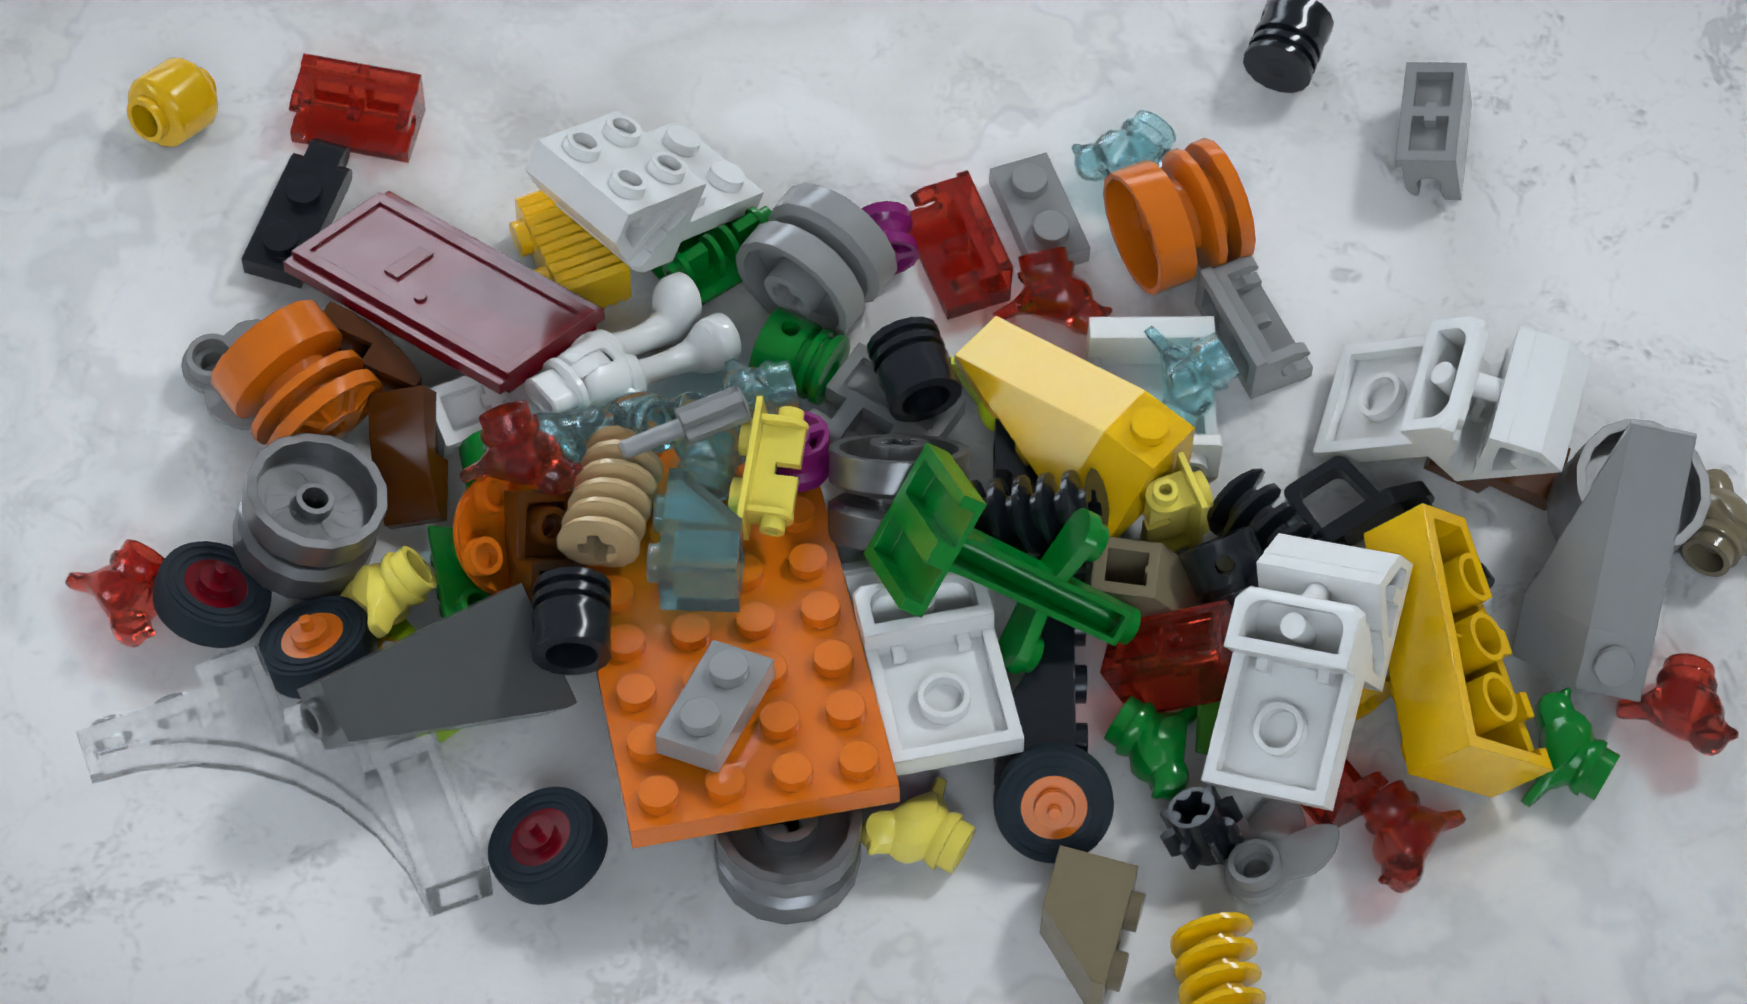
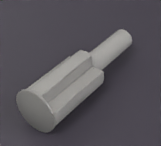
M738 385L732 386L674 409L677 419L621 440L619 449L622 456L629 459L682 437L691 445L750 422L751 415L747 400Z

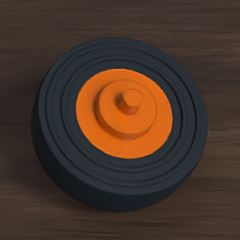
M321 596L308 599L282 612L267 626L258 644L259 662L269 683L280 694L290 698L301 699L297 689L377 651V638L371 633L367 624L368 614L354 600L342 596Z
M1044 742L1024 749V752L1016 754L1005 765L995 785L993 806L998 828L1006 841L1015 850L1035 861L1055 863L1060 845L1084 852H1090L1098 845L1111 824L1114 798L1107 773L1092 755L1072 744Z

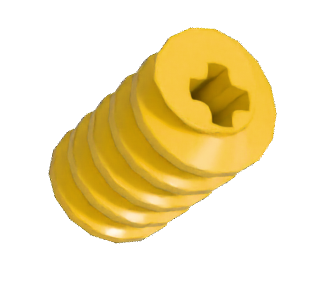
M1239 912L1210 914L1188 922L1178 928L1172 935L1170 949L1177 959L1174 965V975L1181 984L1178 990L1180 1004H1265V992L1259 988L1248 987L1258 982L1262 976L1261 968L1257 964L1245 962L1254 957L1258 951L1257 943L1253 939L1242 937L1253 929L1254 924L1249 916Z

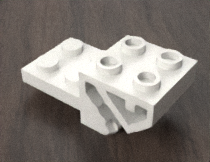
M618 110L538 139L525 169L538 189L552 199L560 210L631 269L642 273L673 261L682 241L744 216L745 210L751 206L757 208L764 194L761 188L745 176L744 171L740 167L726 161L701 141V137L693 129L682 125L678 121H674L644 132L634 119L623 115Z
M1472 316L1431 320L1427 335L1343 345L1312 454L1323 463L1335 456H1343L1350 463L1428 456L1455 481L1562 472L1591 359L1570 340L1520 326L1509 349H1505L1502 363L1489 364L1483 358L1489 330L1484 329V320Z
M1278 533L1256 562L1259 587L1250 586L1235 598L1224 642V647L1233 651L1201 781L1215 787L1333 811L1362 690L1365 688L1383 691L1413 563L1398 554Z
M868 560L841 564L897 776L1024 752V735L994 628L995 613L988 588L963 576L948 572L924 615L920 618L898 608Z

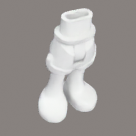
M676 272L661 278L654 287L652 315L648 319L621 332L611 334L606 330L598 329L581 335L557 358L553 357L547 360L543 365L542 373L525 381V389L529 398L549 419H555L568 412L576 417L584 416L588 411H603L619 404L638 401L645 396L647 385L687 373L714 374L730 368L737 363L741 355L740 336L734 323L723 313H714L701 319L702 303L697 286L689 276ZM667 346L672 347L659 354L637 359V356Z

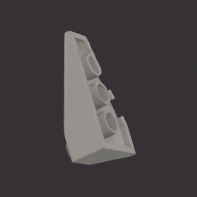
M1633 420L1630 421L1592 482L1590 491L1570 523L1567 522L1556 540L1555 547L1540 571L1535 573L1525 589L1511 649L1513 656L1575 689L1637 702L1641 701L1656 637L1697 433Z

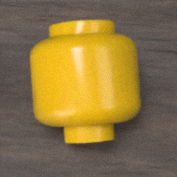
M168 58L132 82L128 92L127 117L131 126L139 136L149 142H155L164 147L179 146L214 122L218 112L215 81L205 69L184 58Z

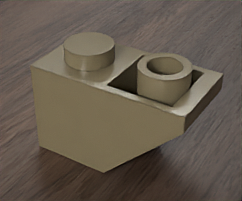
M1109 537L1103 554L1092 563L1090 586L1140 610L1141 622L1135 637L1201 645L1202 635L1215 636V626H1209L1206 618L1211 616L1209 610L1202 611L1200 603L1205 601L1204 596H1196L1180 556L1162 543Z
M1060 845L1043 902L1039 933L1083 1003L1103 1004L1107 989L1120 992L1129 953L1118 950L1124 930L1136 933L1146 894L1134 891L1138 872L1137 865Z

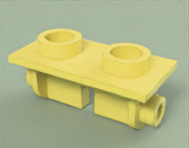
M758 395L756 397L753 418H751L750 422L744 423L740 427L738 451L740 456H746L743 478L733 477L728 500V514L737 518L743 540H749L752 524L760 525L759 532L773 537L785 535L786 527L793 524L799 479L794 476L776 475L777 467L801 470L806 436L809 429V424L804 421L805 413L803 410L792 406H783L779 408L778 415L768 414L763 396Z
M1184 452L1177 454L1175 473L1155 479L1148 485L1145 493L1143 514L1145 519L1142 522L1140 541L1162 543L1173 552L1186 547L1190 549L1203 543L1204 535L1209 533L1207 521L1208 508L1213 507V496L1205 475L1201 470L1192 471Z

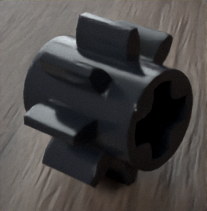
M1209 784L1205 788L1191 787L1185 790L1182 789L1171 800L1168 809L1161 810L1159 814L1168 829L1160 835V838L1171 857L1182 854L1192 870H1195L1198 865L1212 866L1224 863L1235 845L1244 841V837L1236 824L1244 816L1233 796L1221 799L1215 786Z

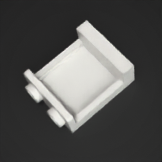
M1214 316L1089 317L1085 348L1086 361L1146 390L1193 425L1195 432L1189 465L1193 472L1201 470L1206 478L1218 477L1223 446L1222 436L1217 431L1212 359L1216 338Z

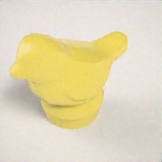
M403 546L395 553L388 552L385 554L381 563L363 565L340 596L352 599L368 614L367 624L369 630L377 638H382L389 633L392 625L399 624L408 617L411 612L410 608L413 605L422 604L427 600V594L437 586V582L426 561L412 548Z
M937 776L929 792L905 801L894 810L878 811L869 815L862 825L860 840L866 847L869 855L877 853L889 854L896 861L906 864L924 860L930 869L936 870L939 867L952 874L965 855L975 834L976 827L964 821V815L961 813L949 812L944 801L947 780Z

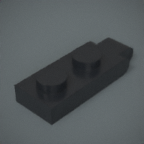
M314 137L304 156L296 153L291 155L241 258L245 273L302 288L304 282L285 272L283 262L292 256V250L333 223L352 181V169L346 168L350 157V147Z

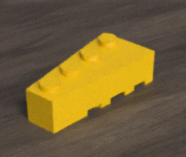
M1422 503L1363 533L1366 549L1398 554L1413 563L1388 666L1390 674L1389 689L1396 706L1402 738L1400 748L1407 765L1408 774L1493 798L1553 771L1546 748L1534 750L1525 721L1535 716L1527 693H1514L1503 662V658L1513 654L1505 630H1500L1497 623L1486 613L1483 602L1490 599L1492 594L1465 518Z

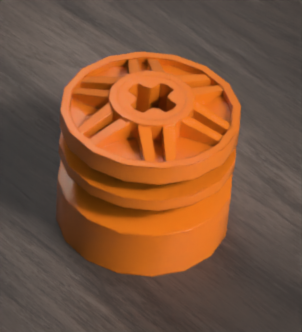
M1202 138L1190 143L1184 150L1178 148L1170 150L1162 157L1161 168L1156 162L1146 159L1111 172L1104 179L1103 198L1105 213L1112 238L1131 277L1144 292L1154 296L1190 282L1196 276L1197 265L1201 269L1209 266L1215 268L1226 262L1228 263L1254 254L1256 243L1255 227L1247 194L1227 154L1215 141Z
M311 299L296 301L282 307L251 327L220 357L211 372L210 384L235 415L241 419L255 417L251 424L250 434L257 442L267 446L278 438L300 433L330 435L341 440L368 415L369 396L373 393L382 392L383 384L374 373L368 369H363L364 361L352 349L338 351L341 347L343 335L319 305Z

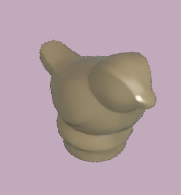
M1709 469L1706 471L1709 475L1711 504L1702 527L1683 544L1682 555L1689 566L1697 572L1711 577H1720L1725 575L1730 568L1737 565L1742 556H1747V504L1740 496L1734 493L1732 481L1727 473L1721 469Z

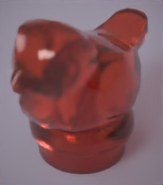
M1066 246L1017 257L1021 271L1017 273V277L1023 284V288L1012 302L992 314L993 317L998 316L1004 320L1019 315L1033 316L1064 325L1074 333L1087 336L1089 317H1108L1113 310L1111 307L1099 304L1093 298L1092 289L1085 279L1073 274L1074 260L1069 261Z
M519 400L496 406L479 416V422L483 430L480 432V439L487 446V449L478 461L463 469L459 475L463 483L473 481L482 476H489L512 483L534 485L545 493L561 495L572 488L577 475L583 470V466L563 455L560 443L555 436L539 429L540 419L537 414H532L529 402Z
M126 539L119 550H114L111 553L109 565L90 573L70 572L65 580L66 586L95 597L109 619L113 635L121 644L134 648L141 645L147 638L155 636L156 631L152 628L151 622L157 615L153 605V584L158 569L165 559L158 552L141 542Z
M1679 653L1666 658L1663 668L1657 674L1656 687L1642 695L1640 702L1628 699H1621L1617 702L1616 715L1618 718L1647 720L1672 736L1688 741L1694 749L1706 756L1719 754L1730 741L1737 739L1739 736V732L1725 721V709L1720 697L1717 695L1718 683L1715 678V667L1707 659L1695 654Z
M1397 780L1378 790L1359 808L1360 813L1366 820V830L1375 835L1372 853L1374 859L1382 866L1381 876L1378 878L1380 884L1388 885L1397 893H1406L1418 885L1424 873L1425 860L1438 836L1442 832L1461 826L1466 821L1465 815L1461 810L1439 812L1420 805L1418 793L1410 791L1403 780Z

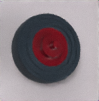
M197 541L181 545L166 556L154 580L152 599L155 611L161 621L179 637L205 647L228 648L249 641L261 629L271 606L272 591L263 588L243 570L232 546L218 542Z
M547 787L533 791L511 805L495 825L488 845L490 868L495 878L506 891L520 901L533 905H547L562 901L582 889L600 868L608 845L607 828L603 818L592 803L575 790L566 787Z

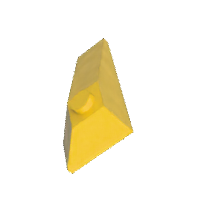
M995 316L954 355L955 364L992 418L999 419L1015 442V451L1025 466L1030 465L1037 476L1044 472H1050L1056 480L1058 490H1060V481L1063 472L1066 470H1075L1080 477L1083 487H1085L1086 477L1090 469L1093 468L1098 471L1108 496L1110 509L1109 537L1119 538L1144 513L1145 493L1148 485L1155 479L1175 473L1178 453L1184 452L1190 464L1195 432L1193 425L1146 390L998 316Z

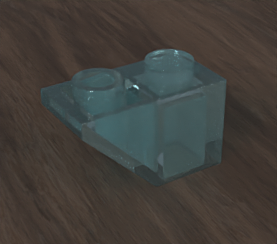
M670 468L666 494H656L654 499L653 528L654 533H661L660 543H649L647 550V581L658 583L661 610L740 612L745 569L742 519L683 468Z

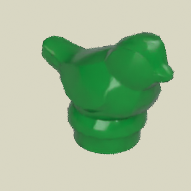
M1565 688L1560 692L1546 693L1538 699L1534 707V719L1539 731L1538 748H1546L1553 771L1537 777L1524 794L1521 802L1529 808L1548 791L1568 785L1569 790L1573 794L1578 796L1579 793H1582L1595 800L1620 757V754L1606 747L1608 742L1594 739L1592 724L1583 714L1574 709L1571 702L1572 691L1569 688Z
M1131 696L1114 718L1104 736V740L1116 747V754L1129 757L1131 772L1139 780L1148 783L1153 799L1162 798L1171 801L1179 791L1185 790L1188 787L1189 771L1184 762L1187 727L1197 719L1198 705L1193 702L1177 712H1158L1155 705L1150 701L1143 703L1134 696Z

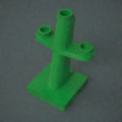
M926 442L863 553L899 609L922 618L948 572L963 576L1017 601L998 641L1006 672L1013 675L1021 671L1029 673L1038 665L1044 651V640L1040 634L1048 616L1113 646H1116L1117 643L1122 645L1128 644L1135 637L1141 622V613L1138 608L1128 605L1072 577L1086 560L1090 562L1096 561L1103 554L1107 546L1109 529L1106 525L1102 524L1101 517L1086 508H1080L1075 511L1041 560H1038L974 528L987 504L950 453Z

